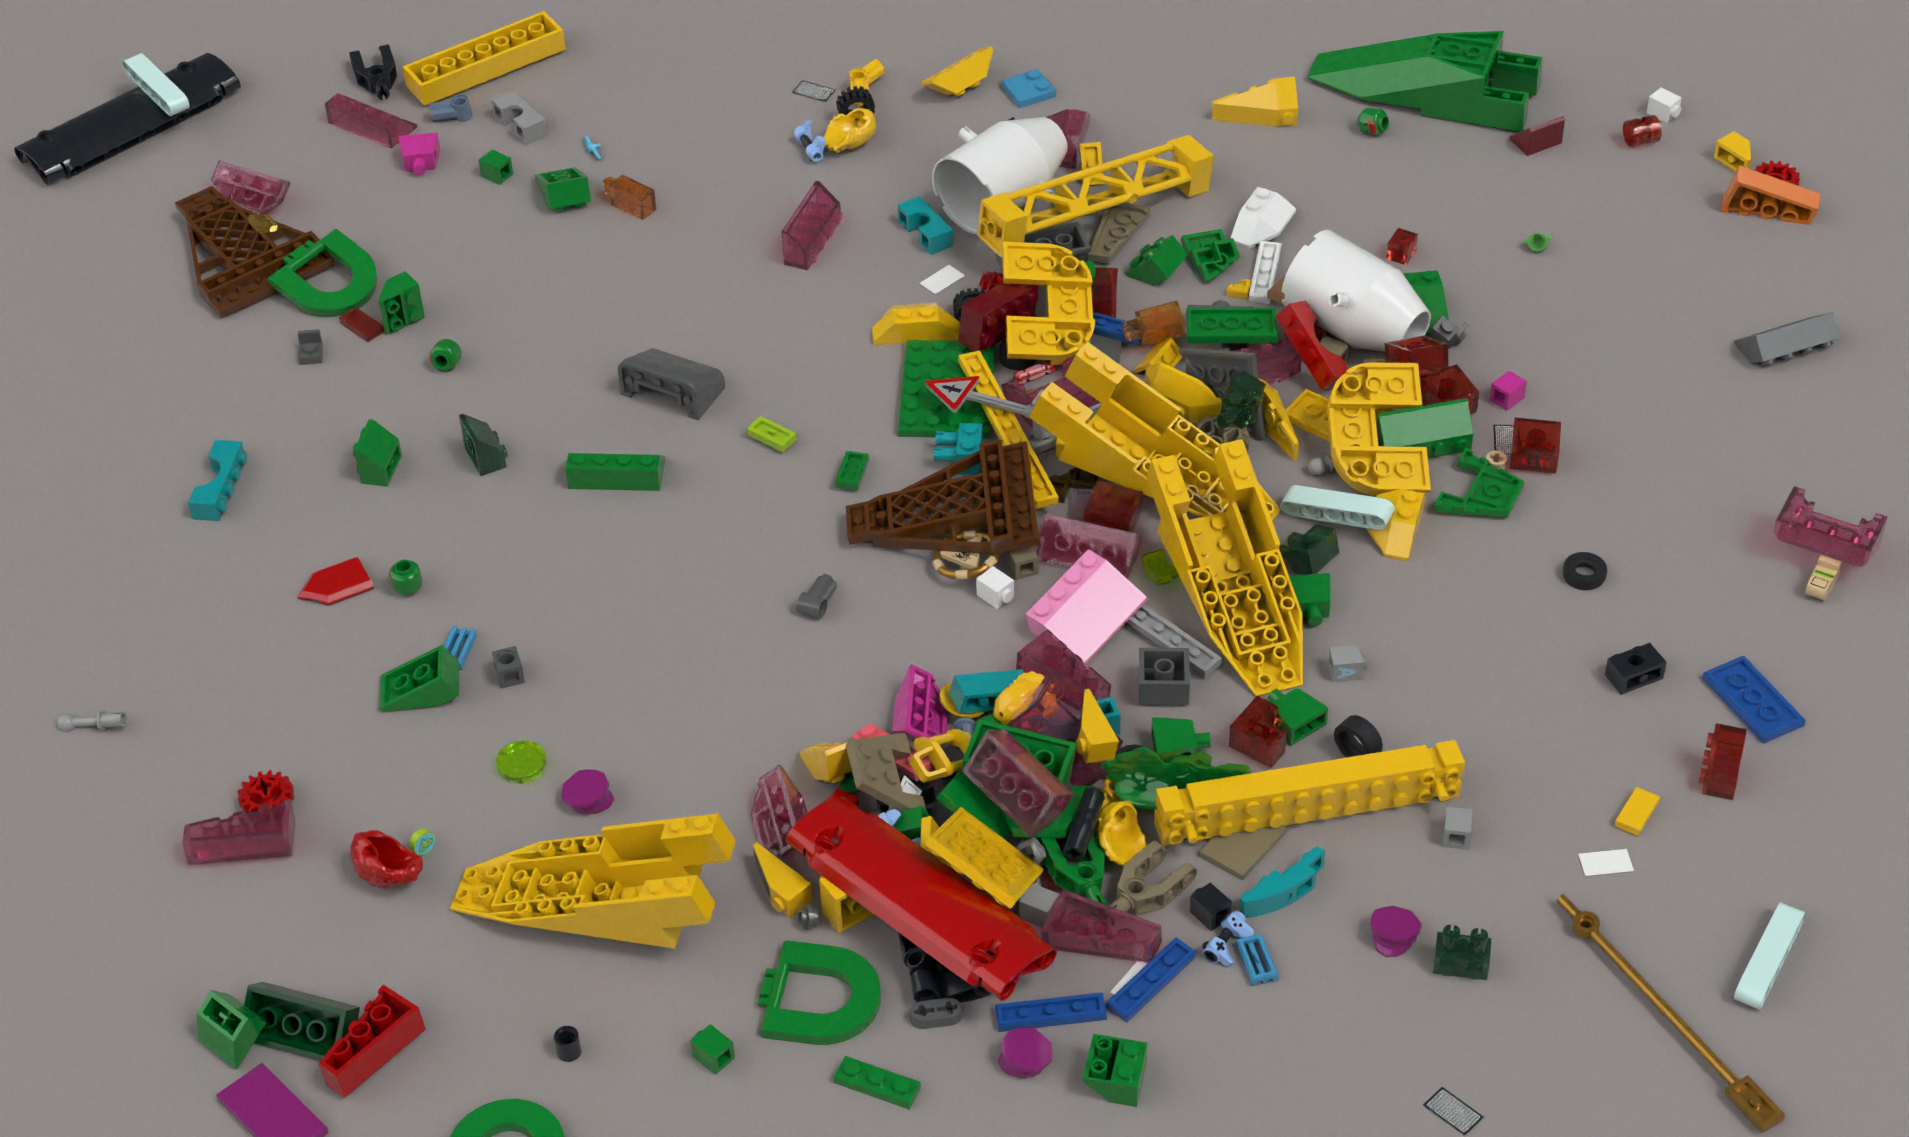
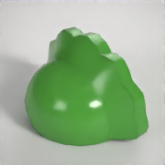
M1534 233L1529 239H1524V243L1533 252H1542L1547 248L1548 241L1552 237L1551 235L1546 236L1543 233Z

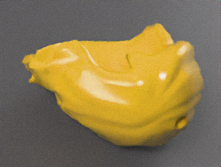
M857 108L847 115L838 114L833 116V119L830 120V124L827 126L825 136H823L826 141L824 147L830 151L840 153V151L845 149H854L867 143L876 132V120L873 112L868 109Z
M1034 671L1019 675L995 699L994 718L1001 722L1002 725L1017 728V718L1039 713L1045 719L1052 718L1053 713L1057 712V702H1059L1056 697L1058 690L1055 689V682L1050 677L1045 678L1042 674H1037Z
M1131 801L1110 802L1102 808L1098 816L1097 825L1095 826L1096 837L1100 847L1104 850V854L1108 856V860L1124 867L1128 861L1146 847L1145 835L1141 832V828L1138 825L1137 811Z

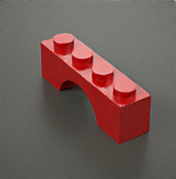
M1306 300L1289 303L1275 317L1321 391L1333 388L1336 381L1348 370V367L1341 356L1328 351L1317 339L1314 332V322L1317 318Z

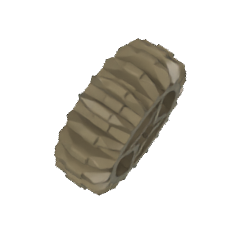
M1217 414L1215 417L1207 415L1205 420L1199 418L1197 423H1193L1195 427L1219 444L1243 439L1248 453L1250 443L1247 427L1243 426L1241 421H1235L1234 417L1229 419L1226 415L1223 417H1218Z

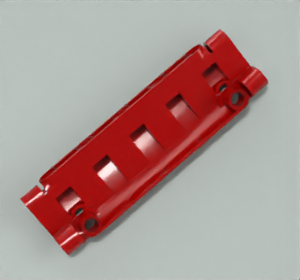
M843 796L831 798L816 806L801 818L787 834L786 842L808 858L807 864L965 982L973 986H982L1000 1001L1010 997L1020 976L1045 970L1056 958L1057 950L1036 936V932L1031 925L1006 907L997 903L995 899L977 888L874 813H865ZM831 838L837 839L839 843H835ZM989 950L994 953V958L986 953V951Z

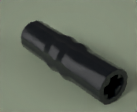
M1087 787L1084 790L1078 809L1074 814V820L1071 823L1070 832L1063 849L1064 856L1072 861L1084 859L1090 839L1094 834V828L1097 825L1098 816L1105 799V794L1098 788Z

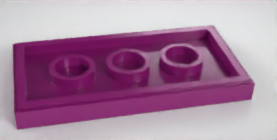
M260 1063L216 1094L218 1101L254 1137H323L328 1134L327 1127L263 1063Z

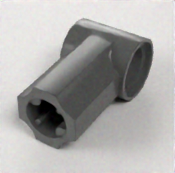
M827 574L818 576L809 591L800 594L796 611L821 619L826 612L827 602L837 589V582Z

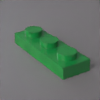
M848 1056L844 1057L833 1076L835 1084L909 1110L921 1089V1082Z

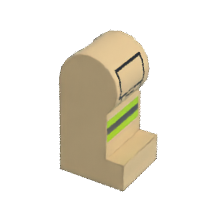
M1821 554L1807 584L1805 595L1825 601L1839 577L1842 560Z

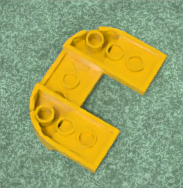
M1003 242V283L1046 285L1048 317L1006 316L1007 358L1050 360V365H1059L1073 361L1080 349L1087 342L1090 343L1095 327L1091 292L1092 276L1086 263L1074 257L1071 250L1054 244Z
M1363 363L1346 370L1336 381L1329 395L1327 414L1333 465L1339 476L1350 487L1363 494L1377 496V494L1398 489L1429 493L1431 490L1427 447L1378 446L1375 408L1409 409L1422 406L1418 363Z

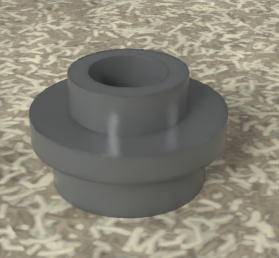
M809 903L804 904L802 909L798 911V922L800 925H803L804 930H810L818 925V909Z

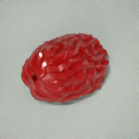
M369 830L368 832L356 833L352 839L350 857L354 870L358 873V877L367 881L368 884L377 885L379 888L385 889L418 879L417 876L423 869L422 857L408 850V848L401 845L393 837L387 836L378 830Z

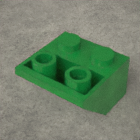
M1173 235L1165 239L1160 237L1153 245L1147 244L1139 251L1140 255L1129 262L1130 267L1125 271V274L1130 278L1155 286L1167 280L1188 254Z
M406 271L387 279L378 301L386 335H389L425 318L419 284Z
M374 419L368 420L365 428L361 430L358 443H355L353 446V456L356 457L357 462L356 471L360 476L361 484L388 487L402 457L399 439Z
M211 990L197 1012L198 1040L234 1069H238L265 1026L266 1021L232 995Z
M1093 1034L1082 1081L1110 1103L1137 1107L1147 1065L1148 1043Z

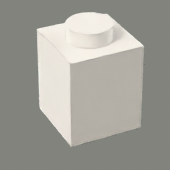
M1660 88L1649 96L1646 113L1668 123L1680 114L1682 97L1664 88Z
M994 566L976 578L977 596L996 609H999L1005 603H1009L1014 597V580Z

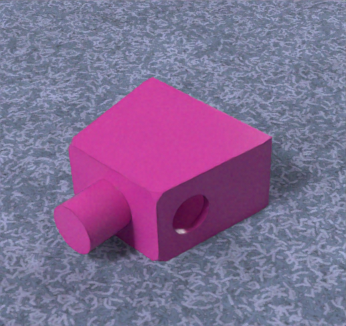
M438 132L398 136L401 155L407 172L423 175L426 170H434L436 168L440 154Z

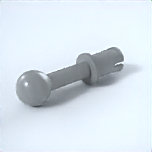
M102 710L97 713V716L75 717L70 713H64L58 717L57 727L62 732L72 731L75 727L97 726L99 730H105L109 727H125L128 718L125 711L106 713Z

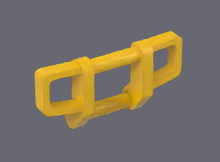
M951 729L946 734L929 738H916L914 740V747L917 752L909 762L921 782L925 783L941 777H948L953 772L963 770L962 760L950 762L940 745L949 743L959 747L965 755L972 736L968 732ZM928 756L936 770L928 772L920 759Z

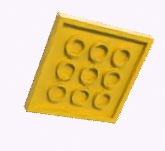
M962 807L945 821L925 843L930 848L932 854L939 858H944L956 872L965 874L977 888L986 890L994 896L997 903L1010 909L1045 870Z

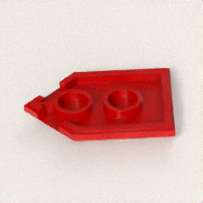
M355 557L312 573L297 597L305 601L312 599L319 601L320 604L331 605L372 590L374 587L359 558Z

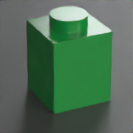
M493 149L478 160L481 177L498 185L513 175L511 158Z
M923 806L899 811L901 816L893 827L911 840L918 837L921 839V818L930 816Z
M711 1024L705 1029L698 1031L690 1040L693 1058L715 1075L735 1059L733 1042Z

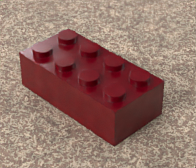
M1002 283L964 303L962 306L958 343L973 351L980 350L982 352L1006 338V316L1036 317L1035 309L1038 301L1039 285Z

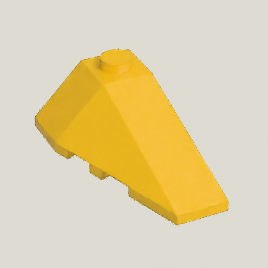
M1295 77L1274 78L1269 80L1268 84L1256 88L1255 85L1249 87V91L1240 94L1233 93L1212 101V120L1275 127L1297 125L1298 100Z
M1259 378L1265 432L1295 461L1298 459L1299 442L1276 389H1273L1266 381Z

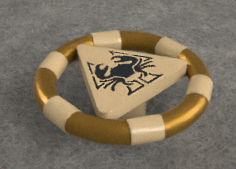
M971 530L958 533V541L990 542L989 534L983 531ZM951 535L944 540H953V536ZM934 551L932 562L939 574L950 579L963 580L982 575L997 563L1000 553L991 554L979 566L981 554ZM941 558L958 564L960 570L946 568Z

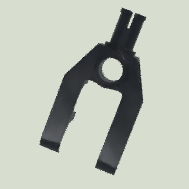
M389 44L379 46L383 65H373L369 68H365L359 50L349 52L358 85L370 93L376 92L380 100H383L382 95H384L385 100L388 99L390 96L389 90L397 78L395 61Z

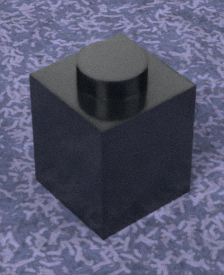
M1211 882L1202 888L1196 889L1190 897V913L1210 931L1221 925L1223 915L1231 914L1232 901Z

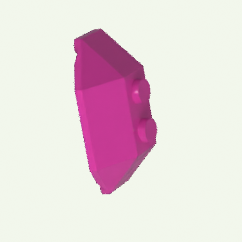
M913 664L909 666L895 698L892 731L897 734L906 733L907 738L912 741L919 737L929 738L946 734L948 710L940 702L941 690L934 683L936 680L932 673Z

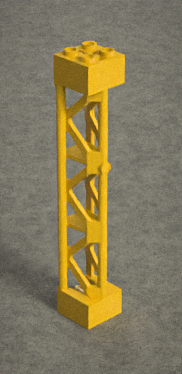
M1186 135L1157 147L1017 191L1001 193L982 199L977 236L1002 258L1003 242L1024 243L1026 234L1126 202L1132 204L1138 198L1175 186L1188 197L1209 191L1214 155L1193 137ZM1168 151L1174 154L1171 159L1172 161L1155 157V155ZM1135 162L1138 165L1135 179L1132 180L1120 166ZM1147 163L1168 168L1162 173L1150 177H1142ZM1111 170L1110 177L1100 174L1101 172ZM1080 179L1083 185L1079 198H1077L1065 184ZM1091 181L1109 185V190L1087 195ZM1056 187L1055 195L1044 191ZM1024 197L1027 201L1024 211L1012 201ZM1036 198L1054 203L1053 208L1031 213Z

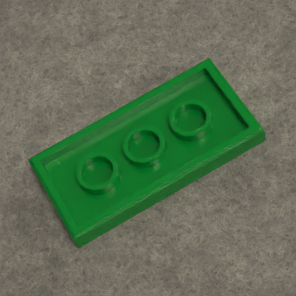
M1186 308L1187 343H1278L1277 318L1275 317L1276 308Z

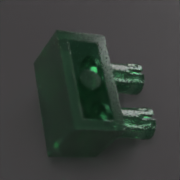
M1246 371L1231 377L1226 395L1223 396L1220 414L1217 415V426L1226 428L1228 425L1234 424L1242 429L1249 424H1253L1258 417L1259 405L1264 399L1263 392L1266 384Z
M1315 524L1304 535L1292 532L1287 540L1289 546L1281 544L1279 547L1283 560L1290 561L1293 572L1302 575L1317 574L1339 554L1336 529Z
M1446 925L1443 932H1437L1433 974L1464 977L1473 980H1487L1492 938H1488V932L1481 929V933L1478 934V928H1475L1471 931L1470 936L1461 935V930L1458 926L1454 925L1453 931H1451V925Z

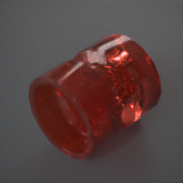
M1655 115L1631 119L1623 123V136L1629 147L1642 145L1644 142L1646 144L1657 142L1661 139V124Z

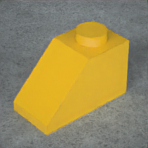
M1733 131L1717 140L1714 158L1734 171L1737 170L1739 165L1749 169L1751 162L1750 141Z

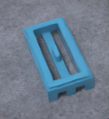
M453 626L444 647L456 658L464 638H467L458 658L459 669L462 670L477 637V631L472 628L471 631H467L465 627L458 630V626Z
M1262 934L1236 939V947L1252 986H1257L1260 981H1262V984H1266L1269 979H1272L1273 982L1278 981L1277 970ZM1254 942H1257L1269 972L1265 973L1253 944ZM1244 944H1247V947H1248V949H1249V952H1250V954H1251V957H1252V959H1253V962H1254V964H1255V967H1256V969H1257V971H1258V974H1257V975H1256V973H1255V970H1254V968H1253V965H1252V963H1251V960H1250V958H1249V955H1248V953H1247V950H1246Z

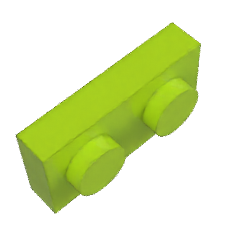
M760 416L747 427L748 436L782 453L797 440V433L763 416Z

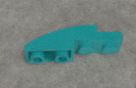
M1317 845L1310 852H1305L1294 866H1289L1283 874L1274 869L1268 876H1263L1253 889L1245 891L1239 900L1240 912L1245 918L1257 917L1282 909L1304 897L1315 888L1316 874L1324 867L1325 850Z

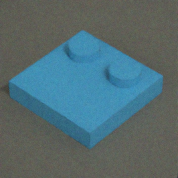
M1038 69L1002 80V88L1019 108L1056 97V90Z

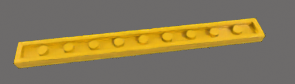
M980 350L959 355L958 362L966 377L979 376L980 378L979 383L974 388V392L1006 400ZM981 404L998 438L1002 439L1004 446L1027 441L1036 509L1058 504L1059 497L1014 413Z

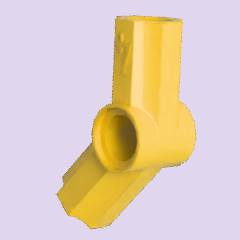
M874 59L863 68L852 69L849 73L850 89L853 90V86H857L859 89L861 86L864 87V90H869L868 85L885 73V67L879 60ZM861 102L854 103L858 105V107H861L863 105V103Z

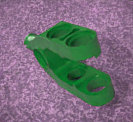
M1094 834L1090 839L1085 854L1086 861L1079 862L1074 866L1068 864L1055 838L1035 837L1045 849L1046 858L1043 862L1054 883L1076 899L1086 897L1094 914H1099L1097 907L1103 913V910L1109 906L1101 893L1105 854Z

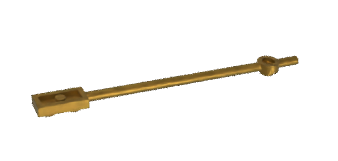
M1565 894L1557 898L1558 904L1573 918L1572 930L1574 934L1584 939L1591 938L1729 1084L1724 1094L1761 1133L1784 1121L1785 1114L1748 1075L1739 1080L1600 933V920L1597 915L1589 911H1580Z

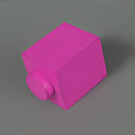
M1509 370L1492 382L1489 400L1507 411L1525 398L1527 381Z

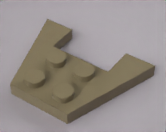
M906 733L852 739L846 744L857 789L898 811L923 806L926 810L923 796L903 792L894 756L907 758L911 755Z

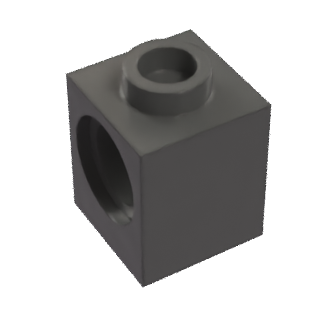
M516 646L492 651L494 666L501 689L525 683L523 668Z

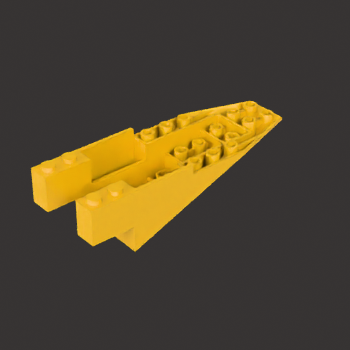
M1089 342L1075 355L1064 377L1102 403L1094 417L1090 420L1093 411L1053 382L1039 396L1029 417L1066 443L1058 460L1154 498L1147 480L1151 460L1175 455L1191 500L1187 512L1199 517L1226 512L1229 502L1214 463L1220 444L1179 415L1181 408ZM1259 484L1273 521L1281 509Z
M1243 439L1220 444L1214 460L1229 502L1226 512L1200 518L1188 519L1187 510L1191 500L1175 455L1151 460L1147 480L1161 518L1157 532L1210 638L1256 697L1270 694L1274 689L1283 691L1303 686L1302 611L1279 550L1281 544Z
M719 813L604 826L601 830L603 834L539 841L466 868L450 910L513 925L675 949L682 927L709 924L716 904L699 878L703 868L702 864L729 862L736 840Z

